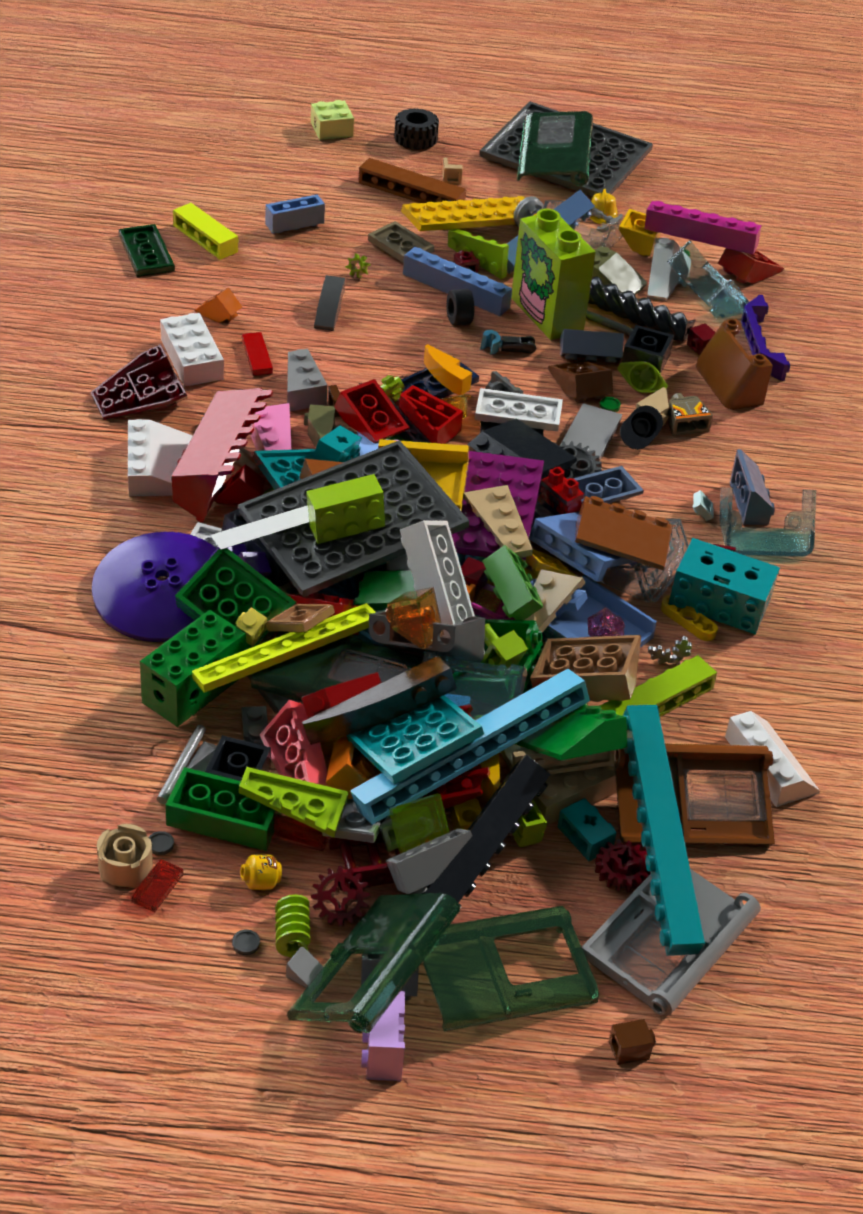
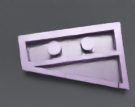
M371 990L370 1001H364L363 1018L369 1019V1025H363L362 1043H368V1050H362L361 1067L367 1068L366 1079L401 1081L405 1050V1042H403L405 1034V991Z

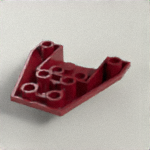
M161 344L141 353L91 391L104 420L167 408L188 398Z

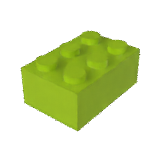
M375 474L306 491L309 526L317 544L385 527L384 492Z

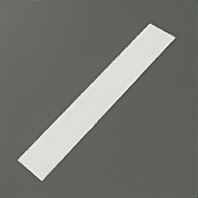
M308 506L210 536L221 550L308 523Z

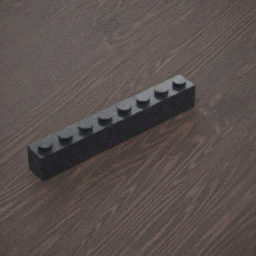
M527 754L516 762L467 829L471 831L472 837L435 882L426 886L427 891L418 896L400 921L425 943L432 938L438 939L447 927L444 925V922L448 917L453 918L460 910L462 905L459 902L462 897H468L476 887L474 881L477 876L480 875L482 877L491 866L488 862L493 855L497 856L506 845L503 842L507 835L511 836L520 826V823L517 822L521 815L526 816L534 806V803L531 802L536 795L539 797L547 788L546 780L551 774Z

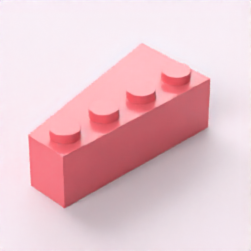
M288 700L259 736L264 746L271 747V760L279 775L328 786L326 783L328 772L320 742L315 744L309 743L302 724L303 721L308 719L304 705Z

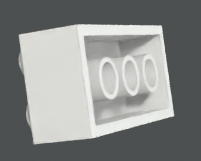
M200 313L160 319L161 341L184 387L224 380V359Z

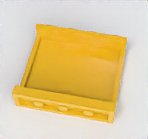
M379 439L378 449L394 443L396 440ZM401 441L462 512L469 464V446Z

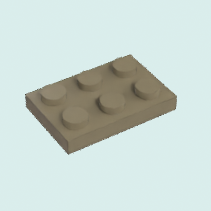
M396 221L368 234L369 242L404 263V255L414 247L421 248L429 253L434 252L433 244Z

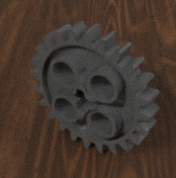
M562 441L559 447L577 458V461L564 472L566 479H573L602 471V462H600V456H595V450L589 451V446L582 448V443L574 446L573 441L569 445Z

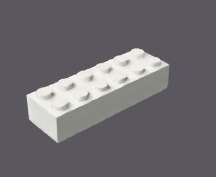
M423 520L400 529L401 543L407 554V564L413 575L414 589L419 596L421 613L425 618L428 628L427 634L433 635V623L455 625L462 623L468 617L475 616L448 521ZM442 630L440 636L450 637L448 631ZM444 661L450 668L468 665Z

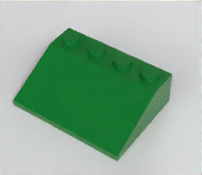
M219 548L175 595L177 607L193 620L198 619L204 613L211 610L234 626L237 625L238 617L243 612H248L251 607L264 615L267 621L296 604L295 600L228 548L221 550ZM266 630L253 647L270 641L276 631ZM246 643V650L252 648L251 645Z
M586 703L515 744L559 760L628 748L626 717L616 714L614 710H601V706H588Z

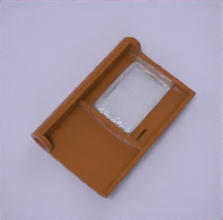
M665 743L685 843L775 844L767 773L769 766L773 764V753L769 751L767 746ZM624 748L615 750V777L620 839L622 842L629 840L631 843H641L643 829L642 824L637 821L638 802L634 800L632 794L634 781L633 776H629L628 773L629 755L625 753Z

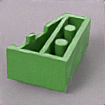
M504 545L482 560L486 567L484 573L494 583L495 588H493V591L503 601L504 606H502V609L509 618L525 620L543 608L537 589L532 587L530 583L533 580L531 574L528 573L526 575L525 573L526 561L510 548Z

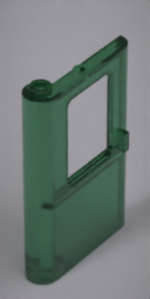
M443 893L379 896L342 943H338L330 953L331 958L288 1011V1019L295 1021H326L329 1023L349 1022L350 1027L354 1031L370 1033L460 912V906L457 901ZM351 954H385L350 1001L346 1003L315 1002Z
M563 906L412 930L408 933L409 952L414 959H422L442 1015V1028L444 1032L598 1002L599 991L597 983L573 928L571 915ZM554 929L560 934L563 933L578 974L520 985L510 983L494 940Z

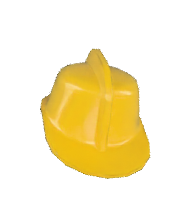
M603 189L602 193H596L593 196L591 202L595 206L594 208L602 211L606 216L618 217L616 199L613 195L606 193V189ZM594 215L590 217L597 224H607L606 220L602 218L599 219Z

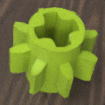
M355 253L354 258H348L349 264L345 268L351 270L350 276L353 277L356 274L361 279L362 274H369L367 268L371 264L365 262L366 256L363 255L360 258ZM357 263L361 266L359 269L356 267Z
M390 375L381 379L383 384L380 387L392 401L400 399L401 392L405 390L402 380L398 376L394 378Z

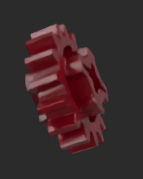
M617 840L616 845L607 842L606 848L600 847L599 854H596L595 873H600L599 881L607 880L606 887L609 888L615 885L618 892L621 890V887H624L627 892L631 891V887L637 889L651 874V871L646 869L647 851L641 852V845L639 844L635 847L631 846V841L629 840L626 844H622L620 840Z
M338 866L336 873L328 868L327 877L321 874L318 876L322 881L321 884H313V887L318 890L316 894L311 895L313 900L318 901V903L313 905V909L322 910L319 914L321 919L329 916L328 923L330 925L335 920H338L339 926L343 927L344 920L347 919L351 924H354L353 917L355 915L360 918L363 917L360 911L361 908H369V905L364 902V899L371 897L370 893L364 892V889L369 885L367 882L360 883L363 876L360 873L353 876L354 870L351 867L346 873L342 866ZM346 879L352 881L358 890L349 889ZM334 880L335 884L329 890H325L326 886ZM342 888L347 897L342 899L340 905L334 896L339 895V890ZM324 902L332 903L335 906L336 914L330 912L325 907ZM352 902H357L356 906L347 913V908Z

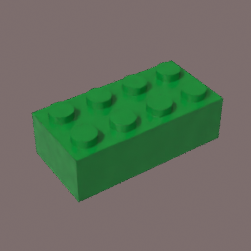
M186 767L183 768L165 805L166 826L267 851L283 813L240 794L239 785L241 781Z

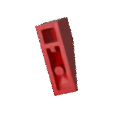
M376 672L321 689L301 697L309 719L382 682L379 673Z

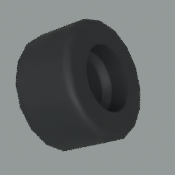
M453 289L447 295V316L452 325H468L474 319V298L469 289Z

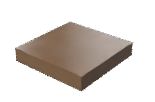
M295 604L267 621L266 626L268 631L306 632L333 615L335 611L331 604Z

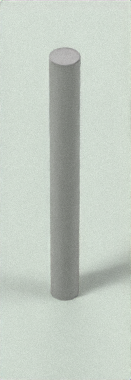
M197 725L157 797L159 803L165 804L183 768L187 766L206 731L204 726Z

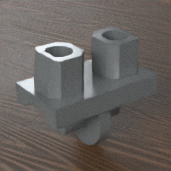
M492 371L491 380L485 389L523 394V391L511 384L507 377H503L497 371Z

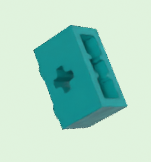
M340 425L318 440L313 458L335 462L349 461L351 458H356L361 450L359 444L362 437Z
M585 798L560 810L557 827L588 862L596 858L600 847L606 848L607 842H611L614 845L617 832L613 825L608 823L599 814L597 808L592 806Z

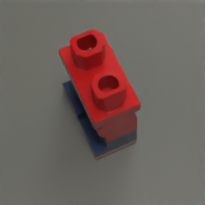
M560 467L551 469L549 476L541 480V504L554 515L579 512L582 506L581 500L584 499V493L578 489L579 482L571 478L566 479L564 477V470Z

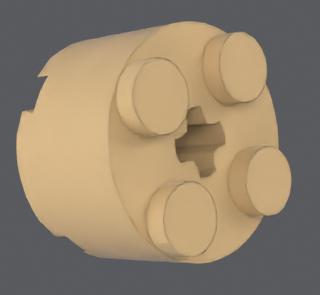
M132 824L117 825V829L104 831L97 841L100 877L104 882L115 886L138 888L152 871V842L147 836V832L139 826Z

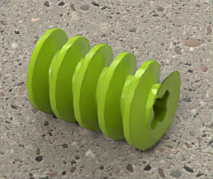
M297 894L282 897L275 905L276 949L283 956L293 957L301 946L307 951L309 949L308 945L311 940L309 935V900L307 897Z

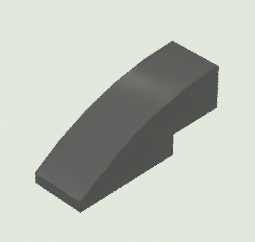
M326 275L320 294L314 328L334 331L345 292V278Z

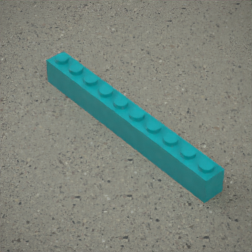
M627 705L623 716L626 717L628 748H624V751L629 755L628 773L629 776H633L634 781L632 794L634 800L638 802L637 821L642 824L643 829L641 843L647 850L646 869L651 871L650 890L652 896H655L657 903L655 906V917L661 924L660 943L661 946H665L666 956L698 955L705 944L658 707L657 705Z

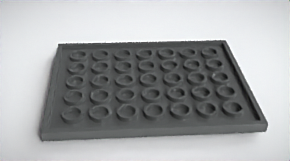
M529 101L480 150V157L517 169L520 172L531 174L534 177L545 179L551 183L559 184L568 189L581 190L584 194L593 197L596 193H602L603 189H606V193L612 195L650 153L653 143Z
M400 440L238 505L239 513L247 523H251L307 506L306 491L375 474L384 492L385 527L317 544L308 522L259 538L302 597L405 555L406 551L401 543L400 529L423 520L448 521L451 535L469 528L467 517Z

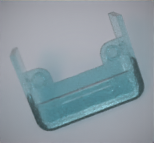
M690 240L667 261L680 277L677 280L685 288L689 286L711 308L709 311L716 319L719 316L724 319L742 314L744 306L749 303L733 280L727 281L706 261Z
M721 487L720 526L725 546L736 547L735 552L742 555L807 556L812 553L815 540L816 490L803 489L802 511L788 513L784 520V528L742 527L740 513L732 510L733 488Z

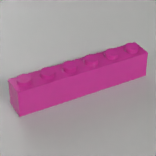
M652 201L646 211L644 229L754 254L759 244L762 225H757L754 222L740 221L733 217H722L715 213H704L697 209L682 208L680 205H669L662 201Z

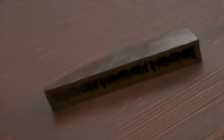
M436 656L303 721L302 724L310 744L339 738L411 712L456 690V683L451 668L439 656Z

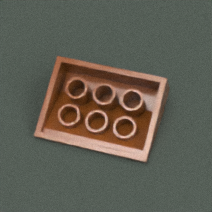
M597 496L584 497L576 520V543L664 570L672 532L671 524L666 519L661 517L654 519L648 517L646 513L640 510H634V512L627 510L618 503H612L611 505L603 502L604 500Z

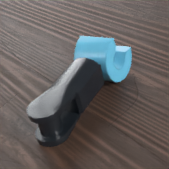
M494 330L484 331L480 350L491 347L490 355L497 353L499 347L501 351L531 354L536 351L534 337H500L499 333Z

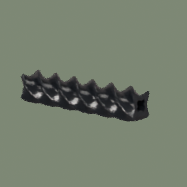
M597 276L591 280L589 304H596L600 309L612 311L615 315L629 319L637 325L674 335L673 340H678L681 343L688 339L689 329L693 327L696 319L688 321L682 312L671 314L665 305L654 307L649 298L637 300L635 294L630 290L620 293L616 284L603 285L601 279Z

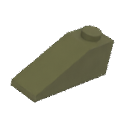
M310 404L309 413H305L304 425L308 426V436L315 447L319 439L334 430V406Z

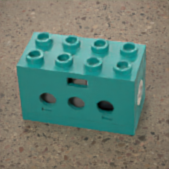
M692 538L677 568L668 604L682 609L686 605L695 609L697 614L701 613L709 619L756 635L770 603L780 567Z

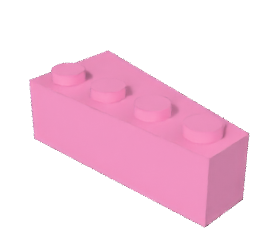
M289 403L267 406L264 410L255 412V414H259L261 417L258 422L251 424L254 431L250 436L256 450H291Z

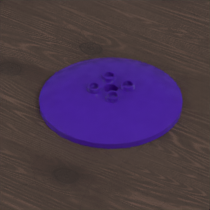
M180 532L148 533L119 544L102 559L93 576L92 596L97 612L111 628L127 637L147 642L168 641L195 621L177 607L175 595L210 559V555L217 548L201 538ZM161 576L168 577V579L164 581L157 580V578Z

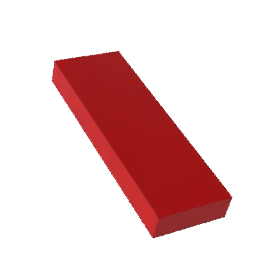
M262 332L242 334V342L252 375L273 374L272 363Z

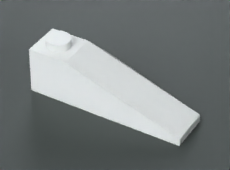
M668 238L655 239L647 294L649 299L666 301L675 290V286L678 283L680 284L682 277L689 272L690 258L675 240Z

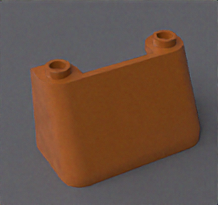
M737 318L722 322L698 357L696 369L723 406L732 410L764 405L773 367L771 362L762 354L749 356L736 340L735 335L739 334L742 328Z

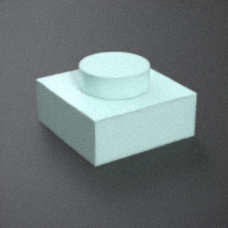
M701 490L694 493L693 509L695 513L699 516L701 515L706 521L714 518L712 501Z

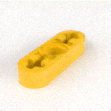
M670 595L663 598L661 611L700 640L712 641L715 639L718 626L701 613L697 614L695 609L686 605L682 609L675 605H669ZM684 617H691L694 620H687Z

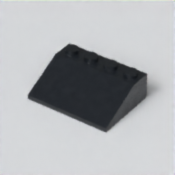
M517 418L482 431L467 444L469 451L544 460L541 480L549 476L551 469L560 467L565 472L577 461L575 456ZM540 483V488H539L538 496L541 494V487H542V486H541V483Z

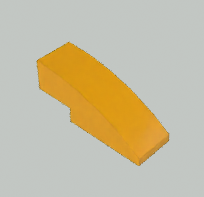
M428 344L425 345L424 364L433 377L459 396L468 392L471 389L472 372L460 367L459 359Z

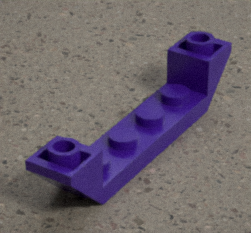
M758 295L744 306L741 324L752 355H764L773 365L771 376L780 381H785L786 373L790 371V362L787 361L784 353H770V350L766 347V339L762 336V329L758 322H764L765 314H768L769 307L763 295Z

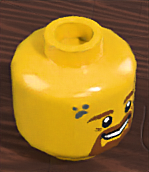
M251 855L247 858L246 863L241 865V880L245 881L250 890H271L281 881V863L277 862L276 858L272 855Z

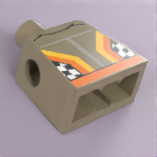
M676 393L672 396L668 403L669 409L667 414L672 436L710 431L713 415L697 396L683 397L681 393Z

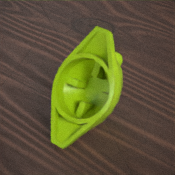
M647 362L619 364L618 371L634 390L642 393H655L663 387L667 390V383L652 364Z

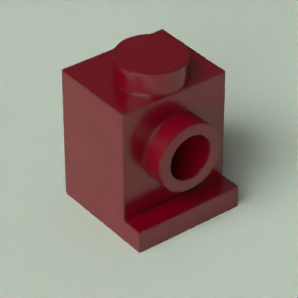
M461 250L458 253H454L453 262L464 268L469 267L470 270L479 274L480 260L476 259L472 251Z

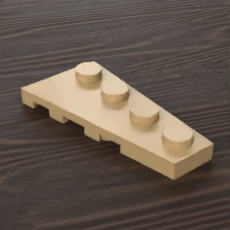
M508 485L464 492L463 499L473 507V512L482 519L487 531L492 532L500 548L506 545L521 558L532 556V546Z

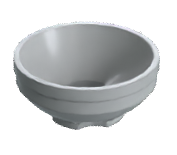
M533 196L524 198L515 208L513 216L515 224L519 227L521 218L533 216L539 210L544 209L543 203Z

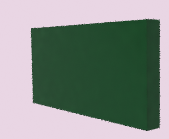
M156 224L118 229L119 237L137 277L175 272V265Z

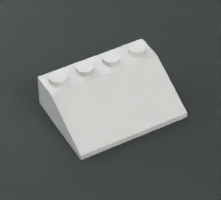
M128 420L129 496H172L171 476L177 466L178 459L182 457V452L187 448L193 435L152 420Z

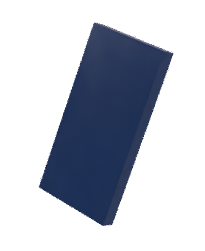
M460 362V367L472 372L471 385L479 382V375ZM427 368L401 379L405 390L414 385L439 399L454 394V392L436 380Z

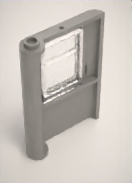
M690 869L705 944L698 955L666 956L665 946H661L660 943L661 924L655 917V906L657 903L655 896H652L650 890V882L652 880L650 874L582 946L581 951L586 960L650 1006L655 1013L668 1016L671 1015L760 912L761 907L755 897L748 893H740L734 899Z

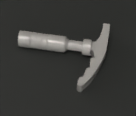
M593 208L591 211L592 215L606 220L607 223L597 227V233L615 227L623 220L624 216L620 214L618 217L613 218L604 215L602 211Z

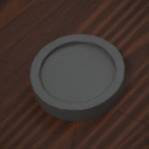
M158 831L149 836L152 842L153 854L165 855L172 851L174 839L171 834Z
M252 930L238 931L232 939L233 949L238 954L251 955L259 949L260 937Z

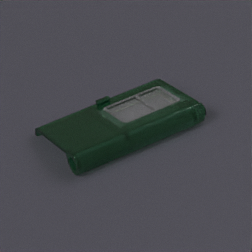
M587 111L530 113L526 115L523 125L517 181H520L523 176L570 174L571 182L574 185L584 186L587 184L589 179L593 115ZM577 174H580V181L575 179Z
M279 631L275 638L291 632ZM347 636L253 673L251 687L302 702L301 697L376 672L379 673L383 683L426 662V659Z

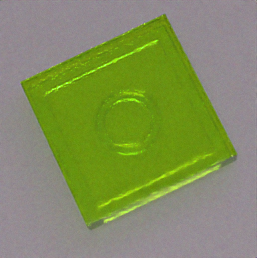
M437 793L389 808L400 854L449 833L441 794Z

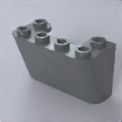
M400 606L369 614V634L374 641L409 656L429 659L439 656L443 661L477 665L481 663L484 656L485 618L468 617L462 623L455 625L433 623V635L421 633V618L415 609ZM441 631H448L450 637L440 636Z

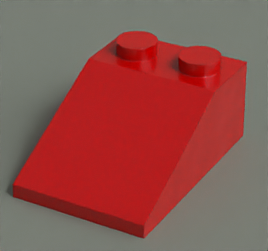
M725 248L718 261V264L723 267L722 270L724 272L736 275V280L743 284H746V282L757 283L784 270L782 266L757 250L754 254Z
M375 379L341 391L334 405V408L347 425L373 443L379 442V439L384 440L409 429L408 424Z

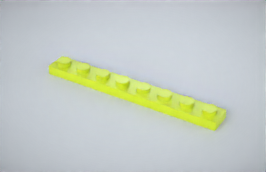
M365 603L329 617L306 632H291L192 671V678L205 693L369 628V614L375 613V611Z

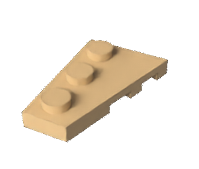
M541 569L533 587L537 589L543 608L525 620H536L538 629L543 632L556 617L555 613L563 604L567 605L572 599L571 595L577 588L581 589L585 584L584 579Z

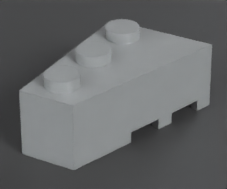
M298 349L288 352L287 403H289L290 411L310 408V404L327 405L328 385L309 350Z

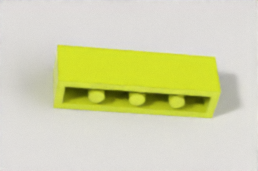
M189 203L173 210V226L219 260L238 253V236L194 204Z

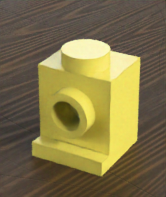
M252 607L248 612H243L238 617L236 627L246 633V643L252 647L257 643L267 630V618Z

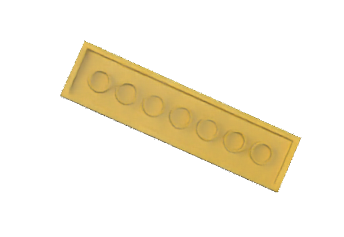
M525 197L403 204L401 212L420 232L515 225L513 218L515 208Z

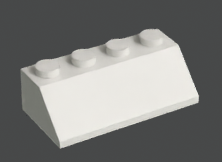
M752 711L730 717L725 735L730 745L767 746L769 751H772L773 764L769 766L767 773L770 800L776 807L819 794L820 790L768 721Z

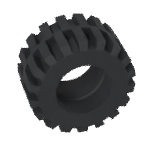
M424 109L403 110L395 117V141L405 148L428 149V147L434 146L438 141L439 119L435 114Z

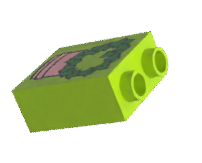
M541 209L537 212V215L520 219L511 299L550 340L560 338L564 329L584 330L596 251L581 237L579 232L573 230L561 218L559 212L553 209Z

